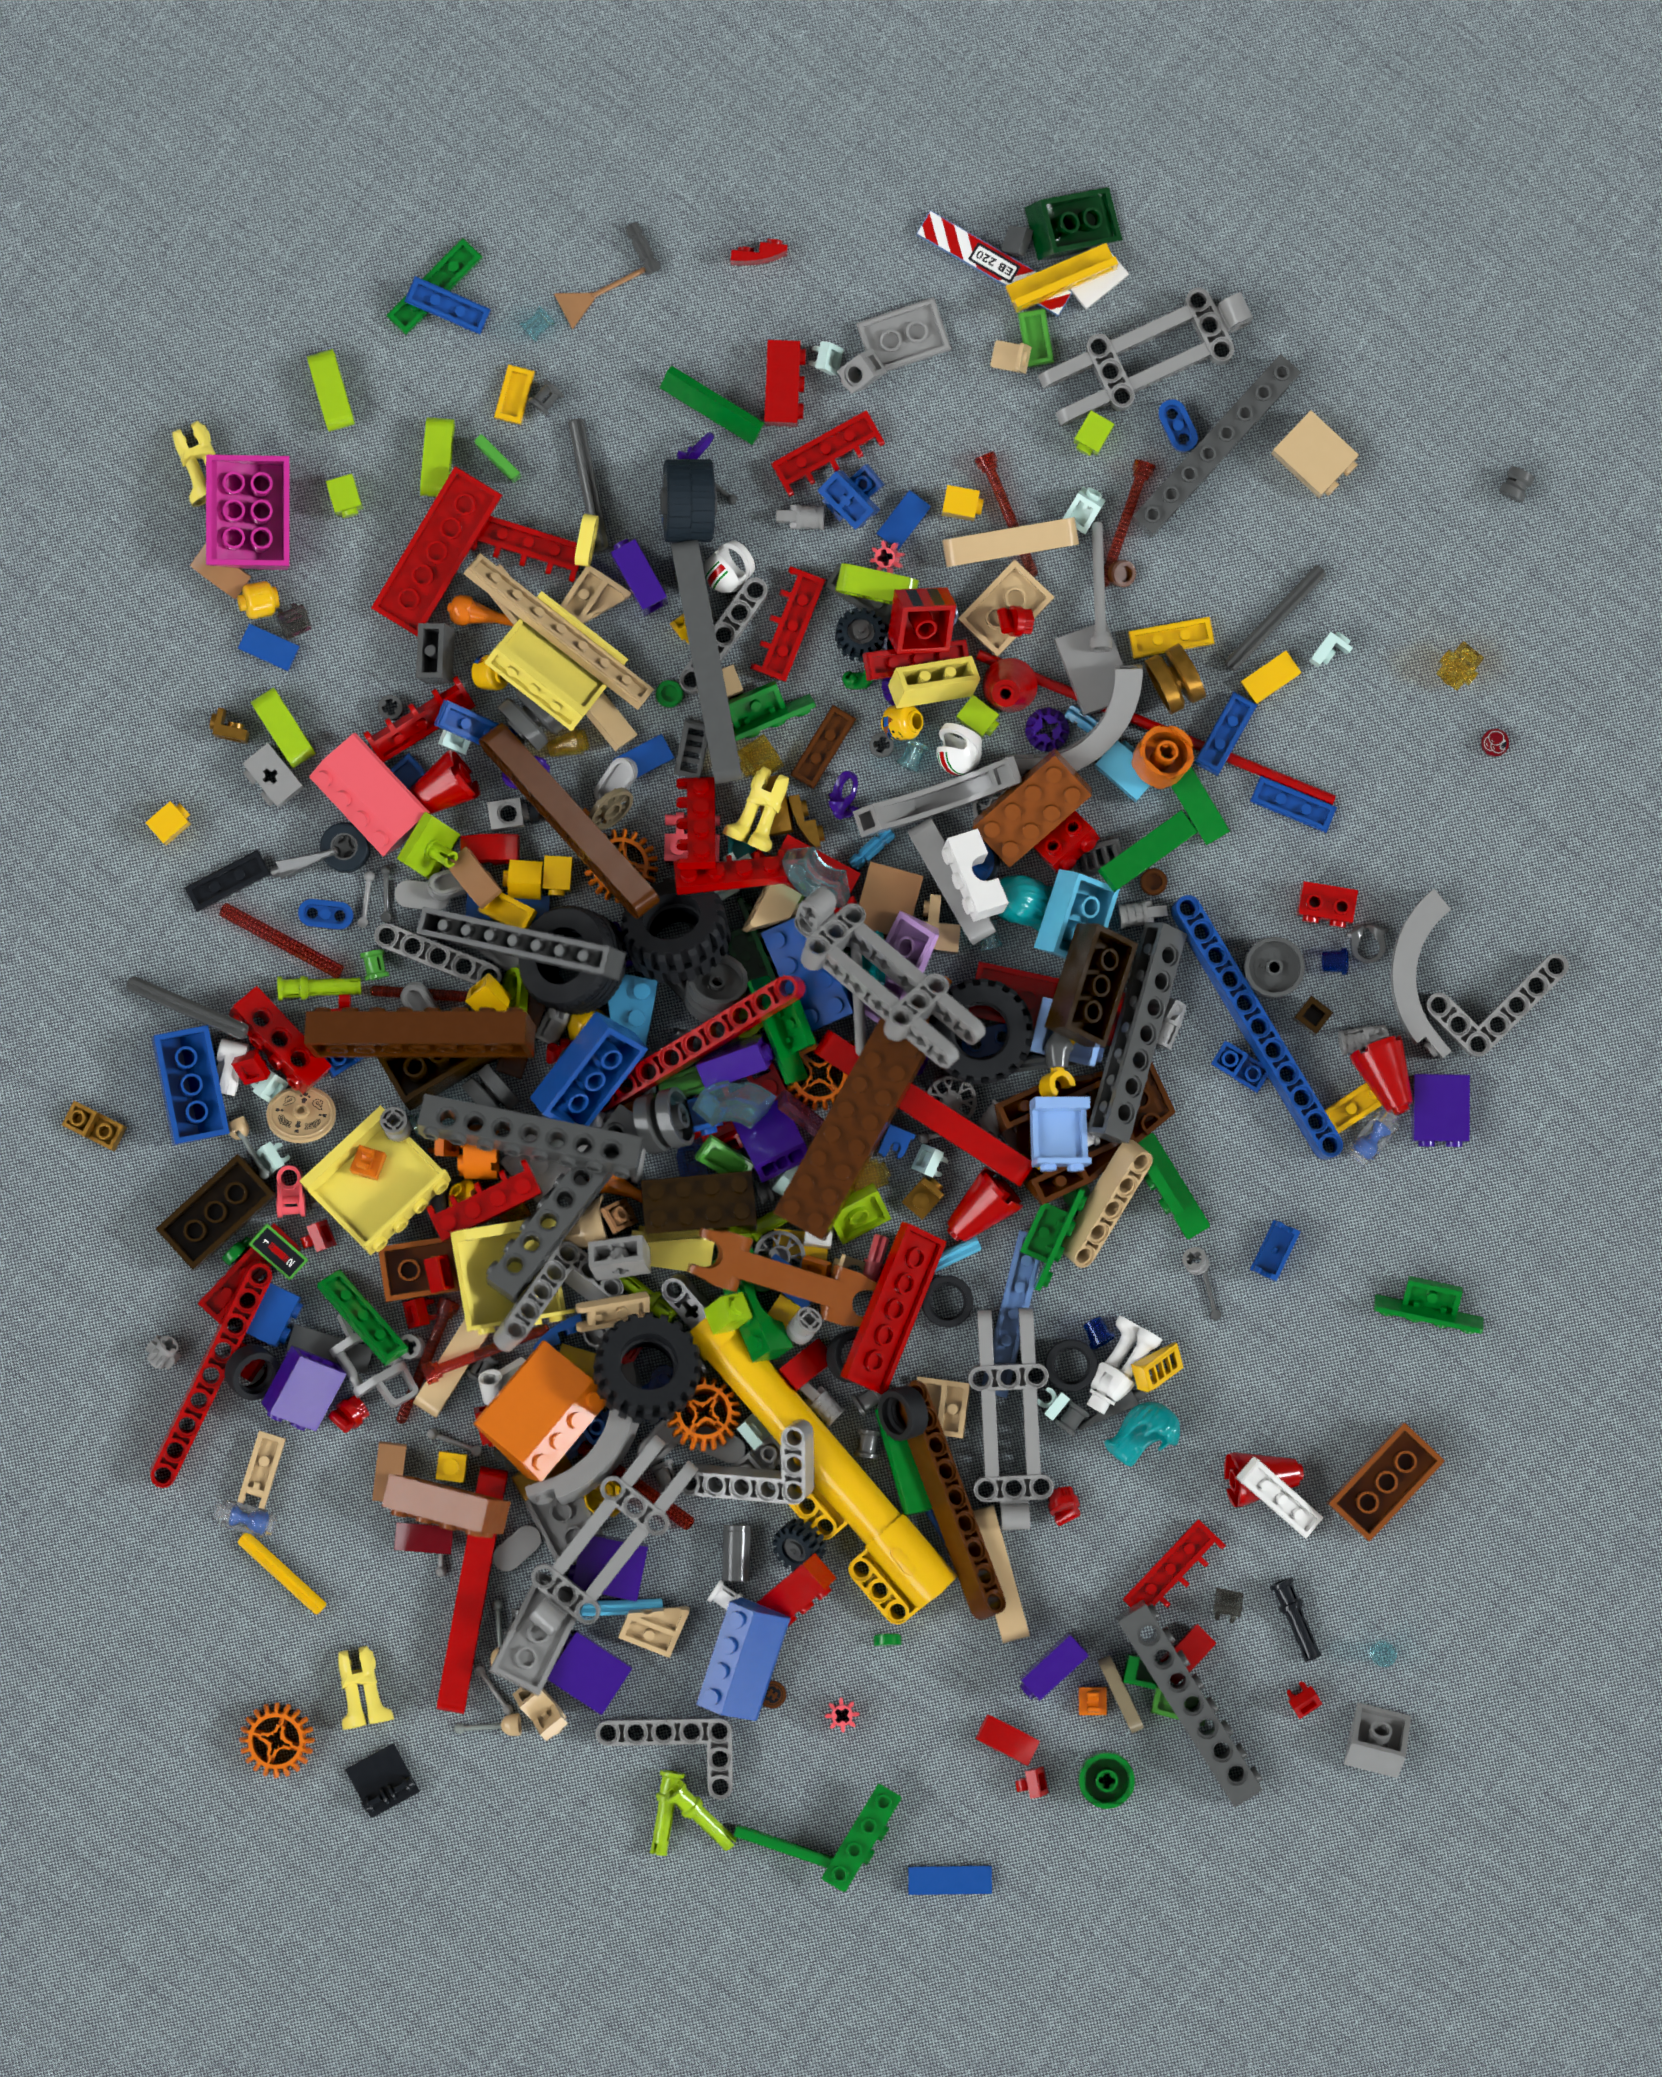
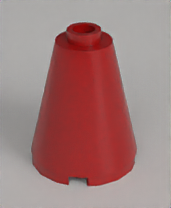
M1005 658L996 661L988 668L984 675V695L994 708L1002 712L1013 713L1025 709L1032 703L1037 693L1038 684L1034 670L1020 659ZM1004 689H1009L1011 693L1006 692Z
M451 749L445 752L409 789L430 812L429 814L468 802L481 795L477 780L471 782L469 775L472 772L463 758L456 751L452 752Z
M1400 1035L1397 1038L1391 1036L1367 1045L1364 1053L1361 1054L1358 1049L1349 1056L1352 1064L1387 1113L1393 1112L1394 1116L1410 1110L1408 1105L1413 1103L1403 1040Z
M984 1167L947 1221L949 1226L947 1231L956 1241L961 1239L966 1242L1023 1208V1205L1019 1204L1021 1200L1004 1179L1001 1181L995 1179L993 1176L996 1172L989 1167Z
M1233 1452L1225 1457L1224 1479H1229L1231 1488L1226 1489L1233 1507H1243L1261 1500L1236 1478L1253 1456L1290 1488L1299 1486L1300 1480L1304 1478L1302 1464H1298L1294 1458Z

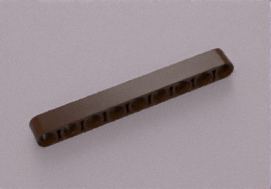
M498 724L479 739L480 746L490 759L634 918H640L660 902L657 893L505 724Z
M913 1380L905 1385L913 1387L923 1397L928 1409V1423L923 1434L907 1439L969 1609L976 1619L985 1620L1004 1611L1006 1607L1005 1596L928 1389L921 1381ZM899 1401V1413L902 1421L907 1426V1413Z

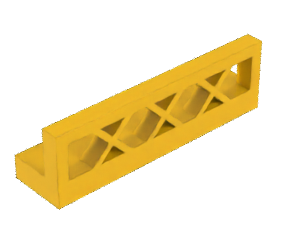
M1104 243L1006 285L1005 288L1017 313L1117 270L1118 261L1115 256H1112L1107 243Z

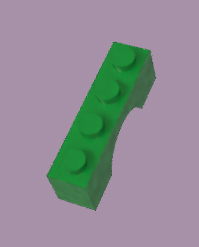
M741 1279L737 1292L723 1289L725 1295L741 1292L744 1294L753 1318L740 1326L739 1330L753 1362L777 1359L793 1348L783 1322L769 1316L760 1306L755 1294L754 1283Z

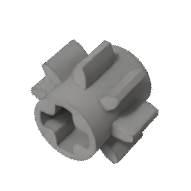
M156 1335L153 1341H150L145 1348L149 1352L147 1360L155 1368L163 1369L166 1367V1369L170 1370L173 1364H176L181 1357V1354L177 1352L179 1344L170 1336L160 1337Z

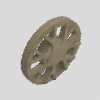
M615 788L607 794L605 793L602 798L596 801L597 803L590 810L588 817L600 830H606L617 824L628 813L633 803V795L626 788Z

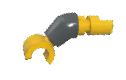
M1056 1032L1049 1037L1044 1047L1047 1069L1051 1070V1073L1044 1075L1039 1081V1093L1042 1097H1057L1056 1080L1061 1084V1088L1067 1089L1076 1086L1072 1075L1065 1070L1068 1069L1070 1053L1076 1042Z

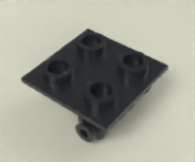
M394 1743L345 1769L362 1801L361 1804L364 1810L368 1812L371 1818L420 1792Z

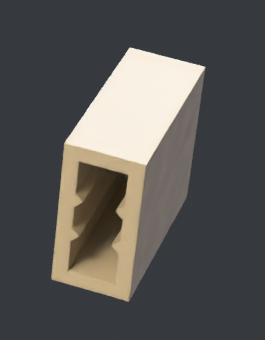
M1311 410L1271 453L1318 498L1324 493L1329 496L1339 486L1336 480L1342 474L1348 476L1358 466L1355 460L1359 456Z

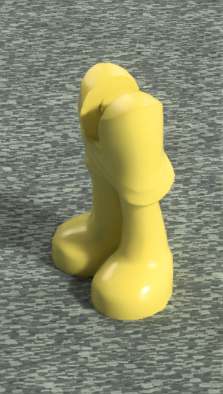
M195 421L191 424L193 435L199 443L198 445L189 448L188 441L181 429L173 431L172 437L175 448L181 458L180 461L183 467L186 466L191 478L193 488L189 495L190 503L193 507H198L206 504V478L197 459H203L206 466V455H215L216 453L210 443L211 437L206 426L199 421Z
M763 766L760 770L756 771L751 781V791L746 799L747 803L739 820L736 823L727 824L722 833L770 853L772 848V841L769 836L775 814L780 812L782 801L787 792L789 777L780 774L774 783L772 791L768 792L765 788L770 779L771 770ZM759 806H765L759 823L750 836Z
M368 1646L359 1647L361 1669L352 1670V1661L348 1650L338 1652L342 1689H345L347 1698V1715L342 1719L343 1730L367 1725L357 1684L364 1687L369 1724L394 1720L392 1710L384 1707L380 1701L374 1671L376 1660L373 1651Z

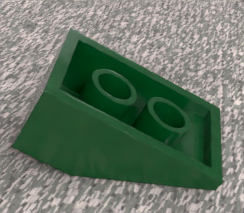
M1109 187L1042 199L1024 208L1029 228L1033 230L1032 240L1038 261L1092 249L1104 243L1111 244L1123 240Z

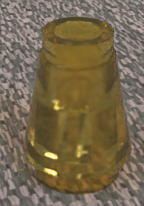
M577 728L547 743L551 758L556 756L583 755L584 751L590 749L585 730H577Z

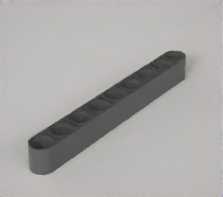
M698 540L671 543L715 785L743 780Z

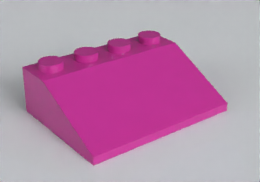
M206 455V565L257 570H288L289 456Z

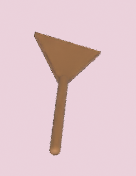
M642 267L594 293H554L572 330L596 297L641 275L646 269Z

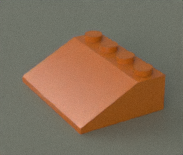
M543 1340L473 1424L527 1479L542 1482L604 1408L606 1399H600L597 1393L598 1385L594 1384L592 1378Z

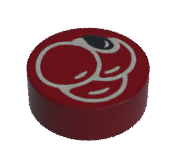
M1500 729L1487 731L1481 739V748L1490 757L1503 755L1509 747V738Z

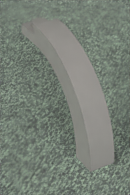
M1115 665L1113 693L1109 705L1099 722L1077 742L1057 750L1076 771L1088 766L1106 753L1129 725L1140 697L1143 665ZM1050 752L1041 754L1007 755V757L1014 756L1019 773L1026 774Z
M1011 756L949 781L903 796L872 803L853 811V815L861 838L969 805L1008 790L1010 787L1022 783V779L1015 758Z
M1432 889L1410 912L1397 936L1391 960L1390 983L1394 1007L1406 1034L1414 1045L1424 1039L1427 1043L1423 1046L1433 1058L1438 1056L1439 1059H1443L1452 1051L1427 1020L1419 1001L1416 984L1417 964L1422 946L1432 928L1451 911L1438 892Z
M633 1362L621 1365L624 1377L631 1384L642 1389L640 1373ZM616 1409L613 1411L609 1410L605 1428L592 1450L579 1463L562 1474L526 1486L527 1497L533 1504L537 1503L538 1505L550 1503L556 1497L562 1505H566L590 1493L601 1485L603 1480L610 1476L620 1465L633 1443L639 1424L633 1423V1417L627 1416L626 1420L619 1417V1411Z

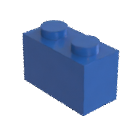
M270 1283L246 1333L274 1347H278L279 1343L285 1344L291 1332V1329L287 1327L291 1319H297L302 1310L303 1304L299 1303L302 1297L274 1283Z

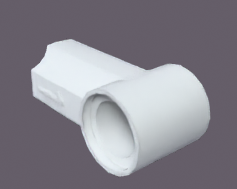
M224 1038L221 1039L216 1062L218 1063L217 1072L222 1094L236 1096L240 1077L231 1063L235 1057L245 1055L249 1051V1044Z
M520 1357L500 1370L489 1369L479 1375L478 1382L484 1404H490L526 1361L524 1358Z

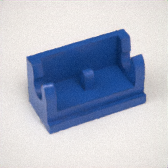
M843 470L836 471L817 490L855 530L863 527L871 516L876 515L881 510Z
M889 1125L878 1155L885 1157L890 1150V1146L894 1144L892 1147L893 1151H897L900 1146L897 1159H901L907 1150L909 1142H913L915 1134Z
M1273 1220L1249 1270L1276 1282L1301 1231L1286 1226L1280 1221Z

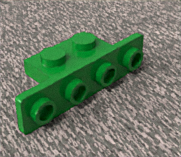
M775 680L728 700L731 720L734 725L735 741L743 738H753L759 735L761 730L768 727H779L787 719L794 716H804L812 708L816 707L810 694L785 704Z
M770 976L752 979L747 984L752 994L772 981ZM765 995L762 999V1005L765 1009H768L771 1005V999L768 995ZM799 999L762 1021L781 1074L787 1085L808 1078L799 1052L816 1044Z
M1150 1133L1138 1143L1153 1158L1151 1167L1146 1173L1147 1175L1144 1177V1180L1151 1191L1156 1189L1161 1197L1158 1203L1166 1215L1171 1213L1185 1238L1189 1240L1209 1228L1210 1223L1155 1134Z
M1081 1187L1077 1189L1068 1211L1049 1203L1040 1205L1020 1248V1252L1044 1262L1033 1287L1039 1292L1042 1286L1047 1288L1053 1275V1272L1049 1270L1053 1261L1059 1262L1065 1248L1061 1246L1065 1236H1071L1076 1222L1072 1221L1076 1211L1081 1212L1086 1203L1085 1189Z
M1408 1276L1402 1300L1378 1294L1374 1298V1311L1384 1316L1391 1317L1395 1315L1404 1317L1411 1322L1423 1321L1432 1323L1439 1328H1456L1467 1334H1482L1484 1329L1483 1317L1458 1312L1463 1293V1287Z
M880 1783L877 1784L822 1875L823 1881L841 1892H846L861 1865L865 1864L867 1866L875 1851L872 1850V1847L876 1840L882 1841L890 1827L886 1824L901 1801L900 1795Z

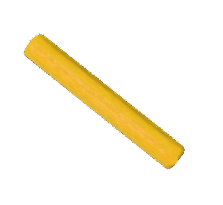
M245 1532L238 1539V1544L314 1614H319L325 1608L326 1602L251 1533Z

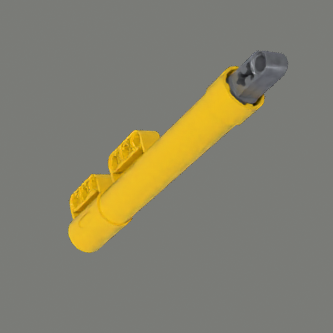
M675 1274L667 1279L661 1288L662 1295L691 1329L689 1332L694 1337L692 1343L698 1345L700 1357L704 1361L708 1360L775 1440L781 1445L783 1430L795 1420L803 1419L811 1424L814 1432V1489L807 1498L814 1502L815 1508L814 1510H808L803 1506V1502L788 1505L799 1518L804 1519V1523L810 1521L812 1523L811 1528L816 1526L819 1529L817 1534H823L824 1538L822 1540L832 1538L848 1524L866 1544L864 1546L865 1549L849 1564V1575L889 1622L897 1625L907 1621L918 1610L942 1593L958 1577L957 1574L910 1519L896 1509L769 1360L752 1361L739 1328L713 1335L703 1310L710 1305L706 1298L685 1275ZM671 1282H677L681 1285V1295L672 1292ZM697 1305L699 1309L696 1313L692 1314L690 1309L692 1306ZM793 1430L794 1436L797 1439L802 1440L801 1434L798 1431ZM793 1457L795 1464L802 1467L800 1459ZM797 1485L795 1490L802 1494L801 1487ZM822 1519H827L832 1523V1531H826L821 1527L820 1522ZM857 1562H865L869 1567V1572L861 1573L857 1568ZM875 1583H883L887 1587V1594H879L875 1589ZM901 1604L905 1608V1615H897L893 1610V1605Z

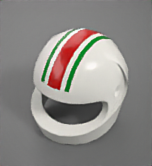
M735 540L721 545L704 563L705 580L712 589L721 593L737 591L755 571V563L750 552L744 545ZM729 549L734 550L740 555L745 564L746 572H743L734 563Z
M945 723L939 731L943 746L936 749L937 760L943 770L949 774L956 776L968 774L980 763L982 739L977 733L967 727L954 723ZM951 733L957 734V735L963 737L965 740L960 739V738H958V737L952 735Z

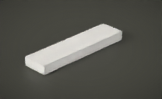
M1254 1456L1236 1477L1304 1538H1307L1324 1518Z

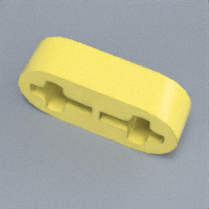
M583 515L575 553V565L590 567L599 516Z

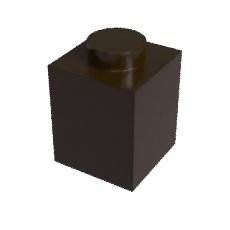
M1310 996L1292 1019L1315 1036L1333 1012L1316 998Z

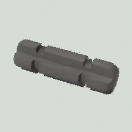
M635 222L625 228L629 239H632V245L641 262H644V268L649 275L656 273L661 269L657 258L653 257L654 252L645 235H642L643 232L639 223Z

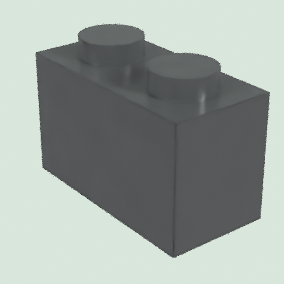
M418 623L417 679L426 684L453 683L454 628L445 623Z

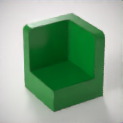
M1128 1654L1122 1679L1123 1683L1156 1690L1157 1684L1141 1658Z

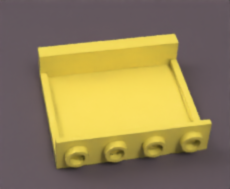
M542 591L537 596L539 600L623 665L628 661V658ZM522 619L516 622L484 662L570 731H573L607 687Z
M381 1105L300 1180L304 1189L370 1256L375 1251H381L394 1233L404 1230L408 1225V1220L415 1214L423 1212L428 1206L429 1201L436 1194H442L448 1188L451 1181L447 1171L442 1169L410 1136L400 1142L392 1141L386 1136L380 1124V1117L383 1111H385ZM359 1145L385 1152L387 1155L377 1181L351 1173L350 1167Z
M548 1218L543 1220L541 1226L545 1229H551L555 1226L556 1221ZM525 1220L450 1232L467 1331L478 1330L479 1335L494 1333L495 1327L501 1325L514 1306L513 1302L488 1285V1275L486 1272L495 1260L499 1262L504 1256L503 1249L512 1238L514 1240L517 1239L522 1232L520 1227ZM530 1240L524 1247L529 1251H534L540 1244L535 1240ZM513 1262L507 1269L512 1273H516L522 1269L523 1265L519 1262ZM562 1285L534 1325L542 1324V1318L549 1317V1323L566 1320L565 1314L575 1313V1309L566 1310Z

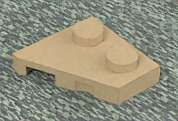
M590 566L584 568L560 606L585 624L630 598L632 592Z

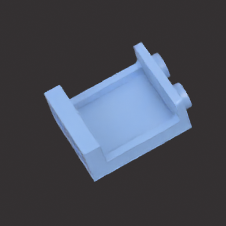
M1042 998L1029 1052L1045 1055V1044L1054 1033V1031L1044 1027L1053 999ZM1075 1043L1070 1053L1069 1061L1095 1067L1096 1062L1101 1063L1105 1048L1084 1047Z
M1034 1097L1029 1101L1032 1167H1040L1042 1172L1057 1171V1167H1067L1069 1172L1084 1171V1167L1092 1163V1159L1088 1157L1086 1112L1090 1108V1097Z

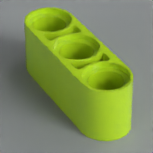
M330 349L307 356L328 432L355 425L334 350Z
M426 418L420 496L437 497L451 474L455 419Z
M842 563L835 591L892 605L894 590L917 589L919 581L906 576Z
M274 687L251 701L255 711L293 769L316 754Z

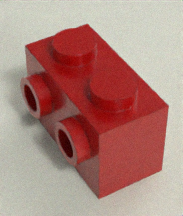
M1074 811L1033 848L1058 874L1059 869L1071 870L1076 861L1084 853L1091 851L1100 838L1093 827Z
M1303 881L1301 883L1296 916H1302V921L1318 924L1320 919L1330 921L1329 926L1346 928V924L1351 925L1354 920L1358 890Z

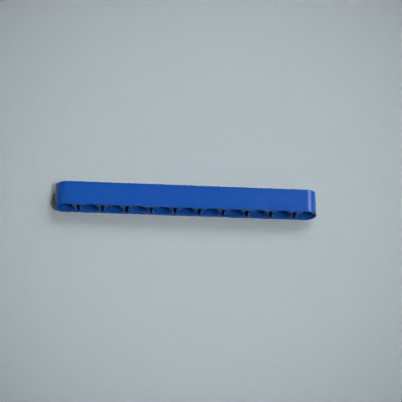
M1192 895L1182 896L1171 907L1172 918L1180 931L1187 933V943L1256 1058L1262 1063L1270 1081L1312 1151L1321 1160H1329L1339 1155L1343 1149V1141L1200 902ZM1181 903H1186L1190 906V916H1186L1180 911ZM1195 927L1203 928L1206 933L1205 939H1199L1195 936ZM1210 950H1214L1219 954V963H1214L1209 959L1208 953ZM1224 974H1229L1233 977V987H1228L1224 984ZM1239 997L1247 1001V1011L1241 1010L1238 1007L1237 999ZM1252 1021H1257L1261 1024V1034H1256L1252 1031ZM1267 1045H1272L1276 1049L1275 1058H1271L1266 1054L1265 1048ZM1281 1068L1290 1072L1291 1079L1289 1082L1281 1079ZM1295 1092H1299L1304 1096L1305 1103L1303 1106L1295 1102ZM1309 1116H1314L1318 1119V1129H1313L1309 1126ZM1324 1139L1332 1142V1153H1328L1323 1149Z

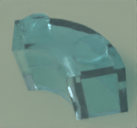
M815 847L787 850L782 859L783 868L789 881L803 896L807 898L818 887L823 886L834 894L836 898L835 908H843L850 898V890L846 870L834 869L826 865L818 856Z
M729 1080L712 1084L701 1091L692 1109L712 1127L720 1122L733 1121L751 1129L768 1113L776 1096L767 1089L751 1082L740 1084L729 1083Z

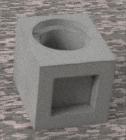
M871 349L858 354L837 370V373L841 377L843 386L853 394L866 389L887 373L874 350ZM858 368L862 372V378L858 374Z
M520 797L487 802L492 832L525 827L524 820H529L527 803L522 804ZM507 807H512L517 812L515 819L509 822L504 821L501 817L502 811Z

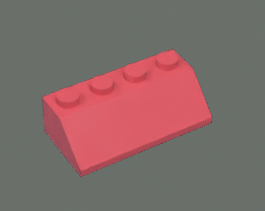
M356 733L349 736L325 757L309 776L383 857L401 847L412 834L424 812L430 813Z

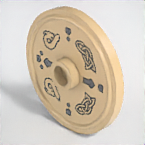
M290 1087L279 1092L270 1101L266 1112L267 1123L271 1131L285 1141L308 1143L322 1138L332 1129L336 1120V1108L330 1096L320 1089L312 1087L303 1095L299 1090L296 1091Z

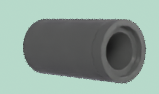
M723 1525L722 1581H750L751 1525Z

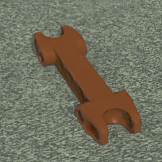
M700 1228L698 1236L711 1240L716 1244L719 1251L718 1258L712 1265L707 1267L689 1264L687 1272L699 1276L709 1284L733 1292H737L740 1280L742 1279L821 1304L819 1314L823 1320L842 1326L860 1327L863 1317L857 1315L853 1310V1298L858 1292L863 1290L874 1292L877 1282L867 1278L862 1273L838 1265L833 1266L830 1277L750 1253L753 1242L752 1238L727 1230L718 1231Z

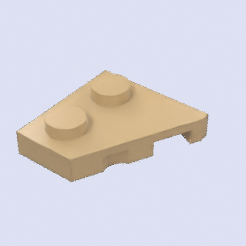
M917 1376V1380L925 1384L928 1389L944 1435L964 1438L971 1389L970 1384Z
M690 1607L629 1610L618 1638L670 1658L690 1612Z

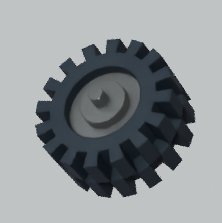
M853 608L852 613L848 610L844 613V617L841 616L836 628L835 641H837L836 646L838 650L842 649L841 654L843 656L848 654L850 655V660L854 661V657H857L858 662H863L862 654L882 649L886 627L885 624H882L880 616L875 617L876 612L872 610L870 613H867V608H862V611H858V608Z
M796 1518L792 1519L773 1537L775 1539L772 1541V1545L776 1546L773 1549L774 1554L779 1553L778 1561L780 1562L783 1559L785 1562L783 1566L785 1568L791 1566V1571H794L814 1553L820 1559L826 1553L824 1549L826 1542H821L824 1536L823 1534H817L819 1529L816 1526L811 1528L812 1523L810 1521L804 1524V1519L799 1518L797 1521Z

